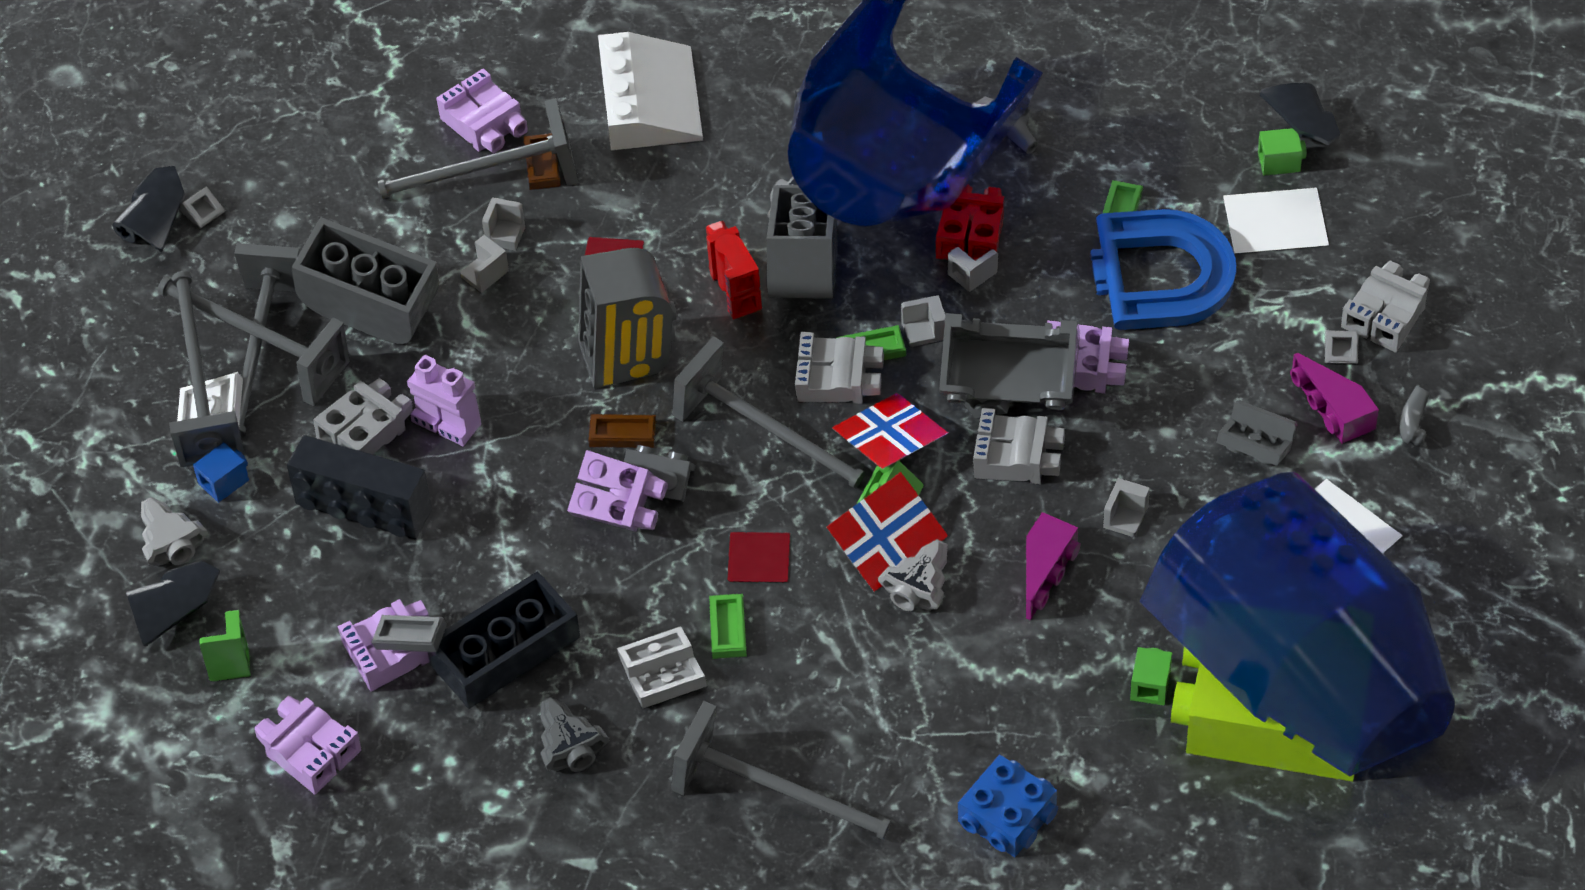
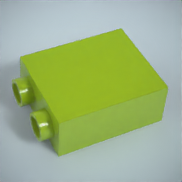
M1212 601L1207 627L1189 625L1185 639L1182 666L1198 668L1196 683L1190 684L1177 681L1173 699L1171 723L1188 726L1186 753L1353 782L1378 628Z

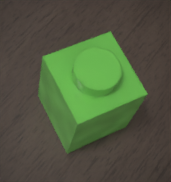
M1293 128L1260 131L1258 155L1263 176L1300 172L1301 160L1306 159L1307 155L1305 140L1299 139L1298 133Z
M1138 647L1131 680L1130 700L1165 705L1171 673L1172 652L1163 651L1159 648Z

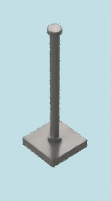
M557 99L544 101L552 135L547 136L548 140L388 182L380 180L378 181V186L382 199L389 198V194L548 152H551L552 155L557 154L567 186L578 184L579 180L570 141Z
M236 244L234 255L245 288L261 289L254 322L266 327L274 290L296 292L292 266L300 253L299 248ZM250 335L241 375L243 384L239 429L242 437L245 436L246 432L244 422L263 341L253 335Z
M187 271L177 272L172 276V281L178 291L197 418L169 423L180 467L193 465L223 442L233 451L239 450L245 455L235 411L210 415L190 291L192 276Z
M167 276L164 277L159 283L158 293L165 297L170 295L179 300L177 287L173 285L172 279ZM191 292L193 307L299 357L296 363L302 398L304 402L315 406L350 362L344 322L332 318L312 344L306 347Z
M713 336L675 378L672 416L683 422L709 393L847 479L849 485L853 488H857L864 479L866 473L864 470L852 468L717 384L721 379L724 342Z
M703 701L674 755L672 791L684 796L700 763L707 761L877 833L876 837L884 840L891 825V820L884 818L882 821L710 748L713 741L716 706Z

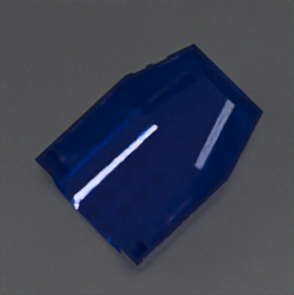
M863 0L809 64L795 101L788 145V161L792 175L799 188L815 206L831 217L853 225L872 226L942 211L956 201L1023 115L1043 72L1016 57L998 96L994 100L984 104L965 102L918 75L899 58L893 44V32L906 0Z
M1295 472L1280 473L1215 498L1194 513L1177 530L1160 554L1140 602L1256 718L1264 723L1269 717L1286 727L1283 735L1291 740L1296 734L1315 745L1312 750L1313 754L1349 777L1444 735L1454 713L1455 699L1419 587L1301 475Z

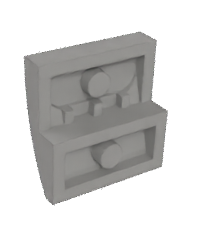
M681 626L617 648L625 672L642 708L707 686L705 675L694 657L692 645Z

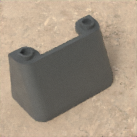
M946 313L939 392L947 397V402L963 404L967 402V399L1042 403L1046 404V408L1063 410L1066 404L1073 402L1080 341L1078 321L1061 320V326H1056V329H1053L1052 323H1045V326L984 323L980 319L973 318V324H971L969 320H962V314Z

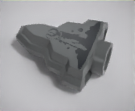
M550 697L541 701L540 718L545 728L541 736L544 749L541 751V757L546 769L559 771L570 767L571 771L579 772L590 767L595 761V754L600 752L609 742V737L600 726H592L585 717L573 715L568 706L559 700Z

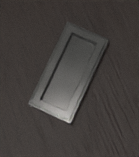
M382 615L371 643L376 650L437 652L447 623L443 617Z

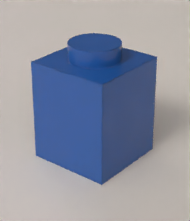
M224 442L193 464L198 484L218 503L249 481L246 458L239 450L233 451Z

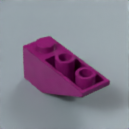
M1300 353L1294 354L1293 365L1290 370L1293 383L1297 387L1302 388L1307 395L1311 408L1318 410L1324 419L1327 430L1331 434L1334 433L1341 444L1376 429L1379 409L1361 385Z
M1043 512L1026 536V619L1029 620L1032 619L1037 609L1042 610L1045 607L1050 589L1053 584L1059 585L1064 576L1066 564L1069 560H1075L1081 543L1078 542V527Z

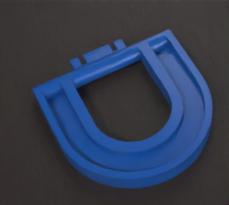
M1169 209L1103 213L1096 217L1101 249H1092L1090 252L1097 295L1109 294L1115 329L1171 327L1196 323L1217 312L1229 298L1236 275L1235 254L1224 234L1207 220L1188 212ZM1175 246L1189 252L1197 260L1201 274L1192 284L1180 289L1125 293L1117 249Z

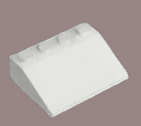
M631 32L598 35L611 150L703 141L691 46Z

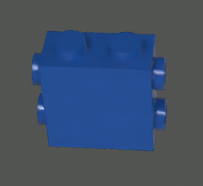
M999 754L958 802V822L968 832L972 834L977 833L987 839L996 850L1006 851L1016 857L1023 848L1028 849L1033 844L1040 827L1044 823L1049 824L1056 816L1058 811L1057 790L1046 779L1035 777L1027 772L1017 761H1009Z

